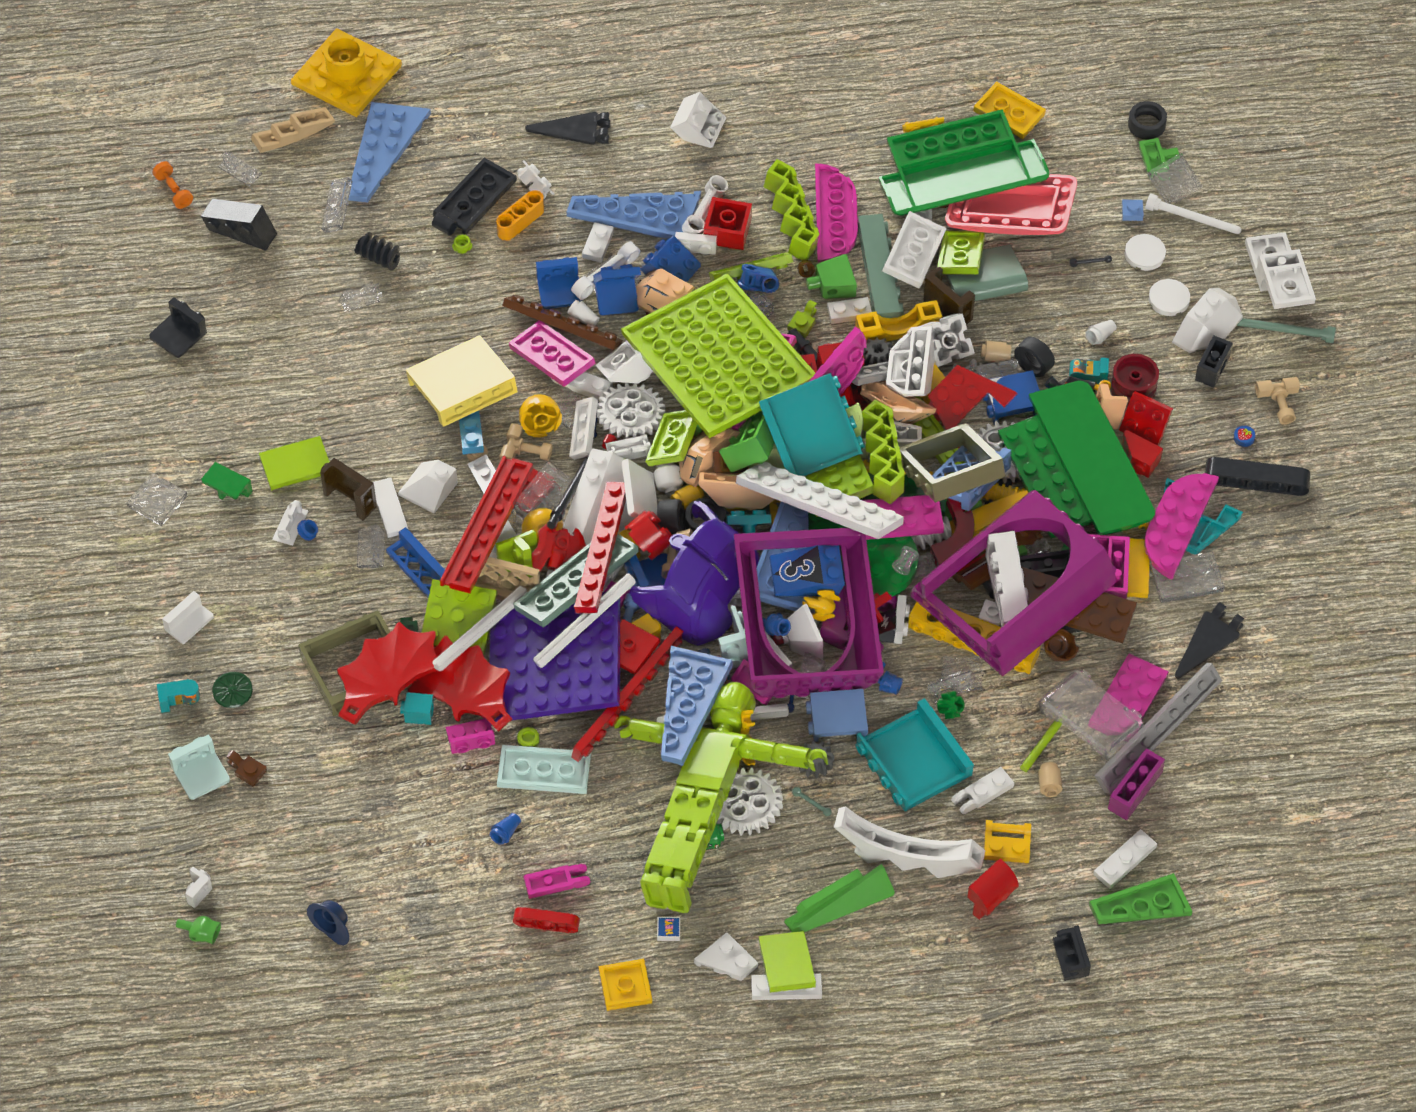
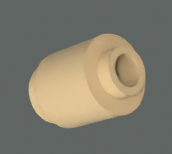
M986 340L985 344L981 345L980 357H984V361L1010 362L1011 345H1007L1006 342Z
M1054 762L1043 763L1038 771L1040 792L1047 797H1055L1062 791L1061 770Z

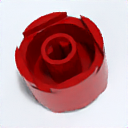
M644 510L627 524L625 529L630 531L628 534L643 552L651 553L648 557L653 560L670 546L669 540L673 535L667 528L660 527L658 523L661 520L653 511L649 510L647 512Z

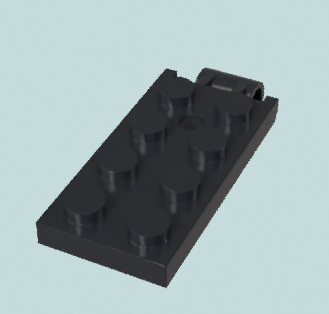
M484 157L433 211L432 226L448 236H451L458 227L462 230V234L466 235L517 181V176Z

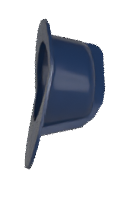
M326 900L320 904H310L307 908V916L311 923L337 944L343 946L348 944L349 932L345 926L348 922V915L342 906L332 900Z

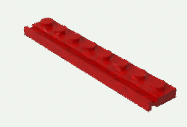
M506 456L502 457L440 579V586L447 585L450 586V589L471 594L533 470V463L514 458L512 460L506 459Z

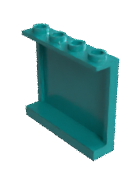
M829 373L759 401L783 465L792 474L806 476L856 455L863 454L862 449L865 448L861 435L857 437L854 429L857 428L853 415L849 417L846 409L849 408L845 395L840 396L838 389L841 388L837 375L833 377L832 373Z
M925 698L917 702L916 710L865 737L861 733L857 734L855 746L861 756H865L871 771L878 774L882 786L891 792L894 803L897 806H901L904 812L973 775V762Z

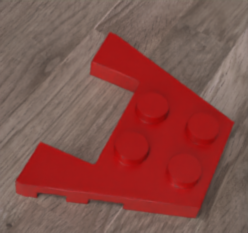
M956 365L932 390L928 397L945 429L948 430L958 426L988 393L1004 408L1018 394L1012 389Z

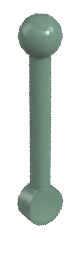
M799 787L792 789V794L795 797L800 796L823 811L825 816L831 815L832 811L830 808L823 807L803 794Z

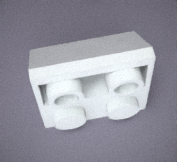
M698 92L683 99L670 128L684 141L711 148L715 144L726 116L701 92Z

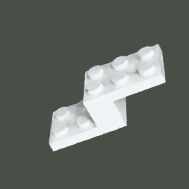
M1286 232L1246 238L1245 245L1260 291L1268 290L1274 309L1315 303L1316 298L1300 249L1291 250ZM1287 287H1294L1295 289H1293V290H1288V289H1286V288H1287Z

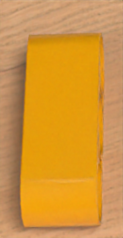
M532 190L497 217V235L500 239L506 241L513 239L544 213V196L540 191Z

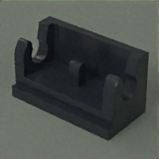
M1079 925L1057 931V936L1053 937L1052 941L1064 981L1089 976L1091 964Z

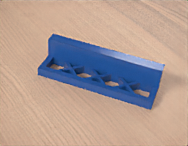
M405 527L399 531L400 540L386 548V553L425 596L429 598L431 584H423L421 577L426 576L440 580L445 569ZM403 546L407 550V556H398L395 551ZM408 563H419L420 570H410Z

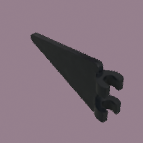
M590 112L526 125L525 129L526 132L594 145L596 141L601 144H609L608 128H610L611 121L609 120V112H602L600 114Z
M1221 602L1215 606L1211 613L1205 611L1175 672V677L1180 679L1239 639L1240 633L1238 631L1243 627L1244 624L1242 622L1245 618L1236 614L1230 624H1226L1221 619L1226 614L1224 610L1227 606Z

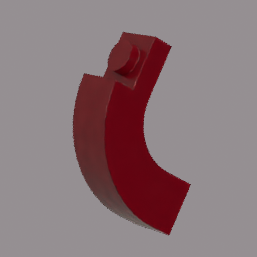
M947 498L946 506L954 522L955 532L947 540L931 545L930 555L936 568L968 543L974 534L975 524L972 510L965 512L964 509H961V502Z

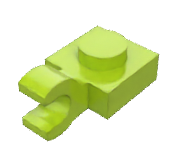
M809 300L803 313L797 310L787 325V330L790 331L796 328L806 338L816 323V319L813 316L817 312L815 308L817 303Z

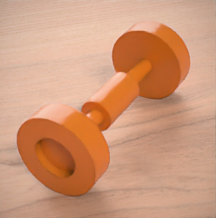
M167 161L158 163L153 168L152 174L159 181L166 179L167 185L173 193H176L172 199L175 207L183 209L189 206L193 201V195L189 190L179 191V186L170 177L173 173L171 164Z

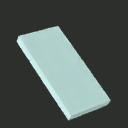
M502 745L497 787L587 794L591 753L587 758L583 756L577 762L571 758L573 750Z

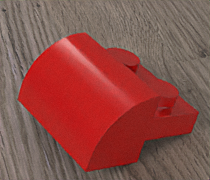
M1001 858L968 888L967 898L974 903L973 915L979 920L984 915H990L1002 901H1005L1019 887L1016 875Z

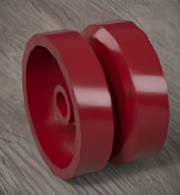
M1132 353L1122 356L1113 367L1111 379L1112 396L1127 397L1126 407H1128L1131 396L1135 391L1154 399L1159 380L1157 364L1150 357L1142 354Z

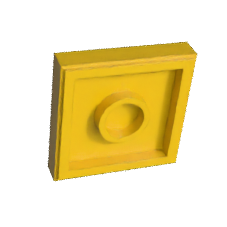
M644 959L599 966L607 1011L652 1003Z

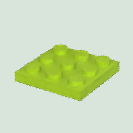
M860 454L804 476L810 481L822 483L826 487L838 489L844 494L856 496L859 499L872 494L874 489Z
M432 579L421 633L435 631L436 640L434 647L440 643L444 636H448L454 643L494 609L497 590L474 586L471 594L450 589V586L447 585L440 586V580ZM490 630L470 647L479 645L485 655Z

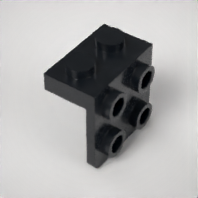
M173 297L168 302L171 315L149 334L150 340L174 357L180 358L207 334L205 318L200 312L193 311L184 301L180 302Z

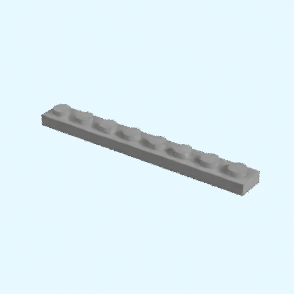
M1206 663L1094 775L1104 793L1111 794L1146 748L1153 751L1223 681L1212 663Z

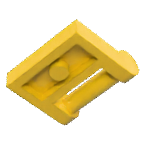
M986 820L984 860L998 861L1001 858L1005 862L1029 863L1031 823L1015 825L993 823V820ZM992 832L1023 834V838L992 836Z

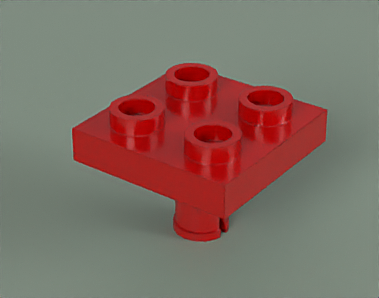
M1135 391L1131 396L1119 431L1124 433L1125 430H1128L1159 446L1173 408Z

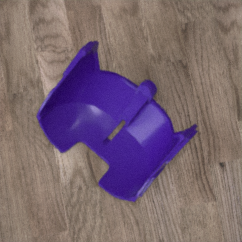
M694 501L692 505L694 518L699 517L705 522L690 537L679 533L670 537L671 547L678 550L679 553L668 571L665 584L651 587L632 586L629 593L633 602L654 619L659 620L670 631H673L677 626L683 631V640L699 646L722 636L733 623L728 604L740 588L734 534L739 533L725 522H722L704 503ZM754 550L757 568L761 555L757 550ZM711 563L715 564L728 579L726 580Z

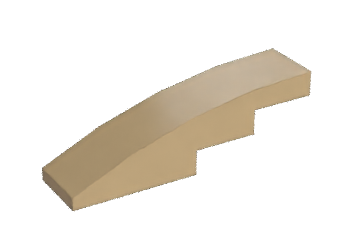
M326 107L294 113L290 115L288 121L271 124L270 130L253 133L251 140L259 152L262 153L311 136L332 125L335 119Z

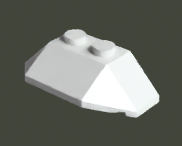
M1209 288L1185 316L1172 343L1188 353L1196 352V350L1206 349L1213 335L1225 339L1243 318L1236 298L1220 288Z
M932 326L911 327L907 334L890 350L886 385L904 397L925 396L931 392L934 367Z

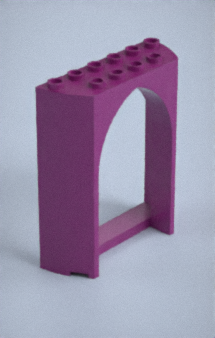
M1033 490L918 582L911 591V597L1001 676H1004L1115 584L1116 568L1112 564L1106 549L1097 538L1087 534L1080 524H1075L1067 513L1056 508L1049 498H1044L1036 490ZM1026 530L1050 531L1069 547L1070 558L1065 571L1048 590L987 640L932 593L987 548L989 534L1015 531L1016 533Z
M851 528L734 534L749 672L753 690L763 697L774 696L775 698H784L787 695L805 697L815 692L864 690L877 683L884 670L866 534ZM839 545L845 582L843 594L848 625L847 647L840 659L827 671L800 673L778 657L766 637L762 619L754 550Z

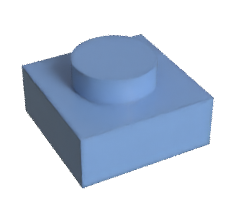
M1122 199V221H1143V200Z

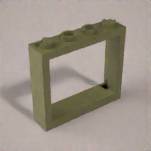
M967 423L900 447L902 467L907 477L912 478L916 486L920 487L925 495H928L935 503L1006 477L1003 458ZM964 446L980 462L934 479L919 463Z
M379 610L368 615L366 613L359 619L348 621L336 629L327 630L322 635L313 639H307L306 642L298 645L300 657L333 717L338 715L343 708L346 691L331 696L311 657L376 629L381 638L385 637L391 631Z

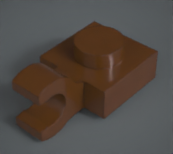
M1026 530L1016 532L1017 546L1033 545L1036 540L1043 538L1041 532L1047 531Z
M231 750L226 756L229 759L227 764L237 769L235 776L252 787L257 784L267 771L265 765L249 755L243 760L238 753Z

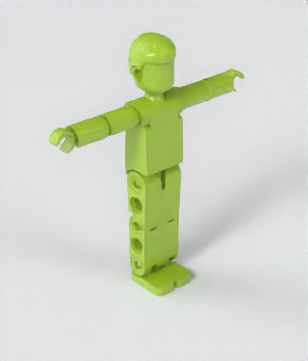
M730 682L721 687L710 711L711 723L715 729L702 727L680 770L676 781L677 784L664 815L665 821L660 826L640 881L645 902L650 907L666 909L668 907L676 912H689L692 902L687 888H691L707 845L721 814L723 802L727 800L742 758L806 769L810 768L812 771H815L814 759L821 758L828 765L827 754L822 749L811 750V748L753 739L749 735L740 734L742 726L741 712L745 710H753L754 712L756 706L753 693L742 683ZM620 716L614 725L615 729L623 725L628 726L619 731L621 738H627L633 734L631 739L662 744L663 723L635 718L631 720L627 716Z

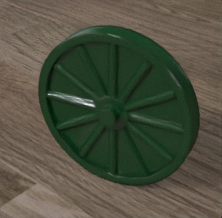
M227 672L215 680L212 692L215 701L219 705L226 708H237L249 701L253 688L250 679L240 672Z

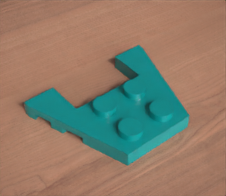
M1169 478L1166 479L1164 493L1175 481ZM1225 504L1216 520L1202 515L1186 551L1194 555L1200 553L1242 518L1243 512Z

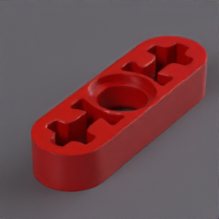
M518 907L514 911L513 923L526 928L576 933L579 930L580 918L570 913Z

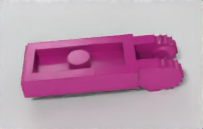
M586 864L565 865L524 875L528 898H536L570 890L573 887L582 888L589 885L591 881L588 876L571 878V876L586 873Z

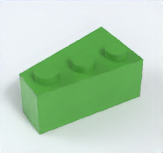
M762 411L749 417L738 429L740 434L736 438L732 436L729 439L730 445L726 448H721L719 451L730 472L755 463L762 464L769 459L775 442Z

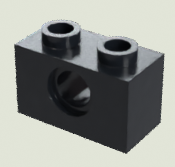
M1213 335L1197 366L1195 381L1213 388L1215 387L1230 359L1233 342Z

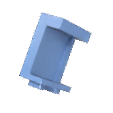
M863 689L810 693V700L806 701V713L811 714V722H808L809 735H813L815 742H818L819 737L861 733L863 737L867 736L868 725Z

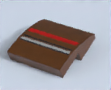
M986 549L951 577L958 584L963 582L970 590L988 581L990 574L986 560Z

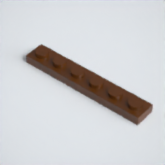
M513 295L504 298L502 306L604 347L615 350L622 344L623 340L617 338L615 333L609 331L601 332L597 326L581 324L579 319L561 316V312L550 309L548 311L543 309V305L539 303L524 301L525 298L522 296Z

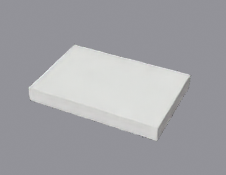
M628 458L623 460L622 469L628 515L635 519L644 510L647 512L649 510L653 511L657 515L658 505L654 475Z

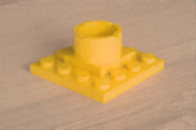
M336 28L293 76L291 85L358 117L402 66V60Z

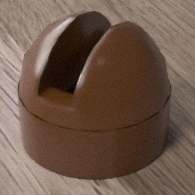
M808 260L799 262L797 268L799 274L804 278L811 277L815 272L812 262ZM804 265H806L807 270H808V271H806V272H804V268H803Z

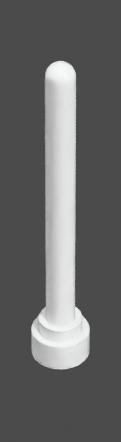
M1151 193L1148 197L1145 207L1147 210L1158 211V209L1231 233L1239 234L1241 232V228L1237 225L1162 202L1157 195Z

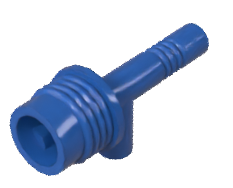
M781 613L771 614L767 618L762 617L763 626L768 635L786 636L791 629L790 621L785 619Z
M887 670L877 682L880 684L879 691L897 695L901 689L903 678L897 677V675Z

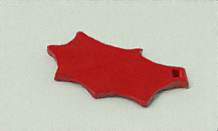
M398 622L394 629L385 637L365 639L362 652L357 659L337 669V674L346 690L345 702L338 716L356 725L372 706L386 700L393 701L394 706L398 705L399 695L406 687L418 678L439 671L433 665V660L437 658L434 651L435 631L414 632ZM352 709L356 711V713L352 714L349 711Z
M444 636L434 648L437 657L453 644L448 636ZM479 645L469 647L445 669L418 678L408 688L409 693L432 694L433 698L447 704L452 708L456 721H460L464 713L479 715L489 721L499 732L513 720L507 712L503 697L510 672L506 668H497L491 665L485 659ZM500 714H502L503 716L497 722H495L494 720Z

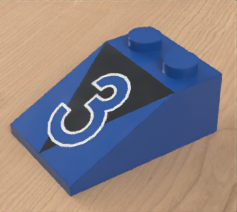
M816 545L770 555L769 557L775 596H821L817 594V591L824 589L833 590L835 595L838 596L845 585L839 545Z

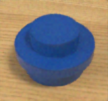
M309 519L302 520L297 525L298 533L303 539L310 541L316 537L318 527L314 521Z

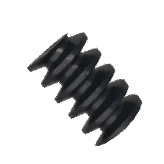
M367 232L365 236L361 237L354 249L356 255L367 258L369 261H374L378 265L381 264L382 267L388 268L390 271H393L400 261L399 245L393 247L392 242L386 244L384 238L379 241L377 235L372 238L371 232Z

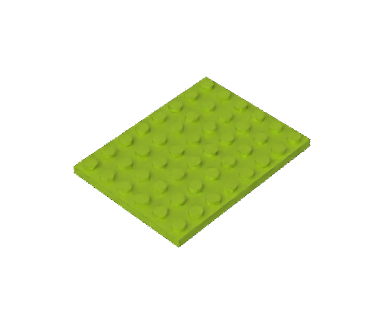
M728 273L621 328L625 339L635 350L641 353L642 359L709 438L762 411L759 401L804 384L815 375L811 367Z

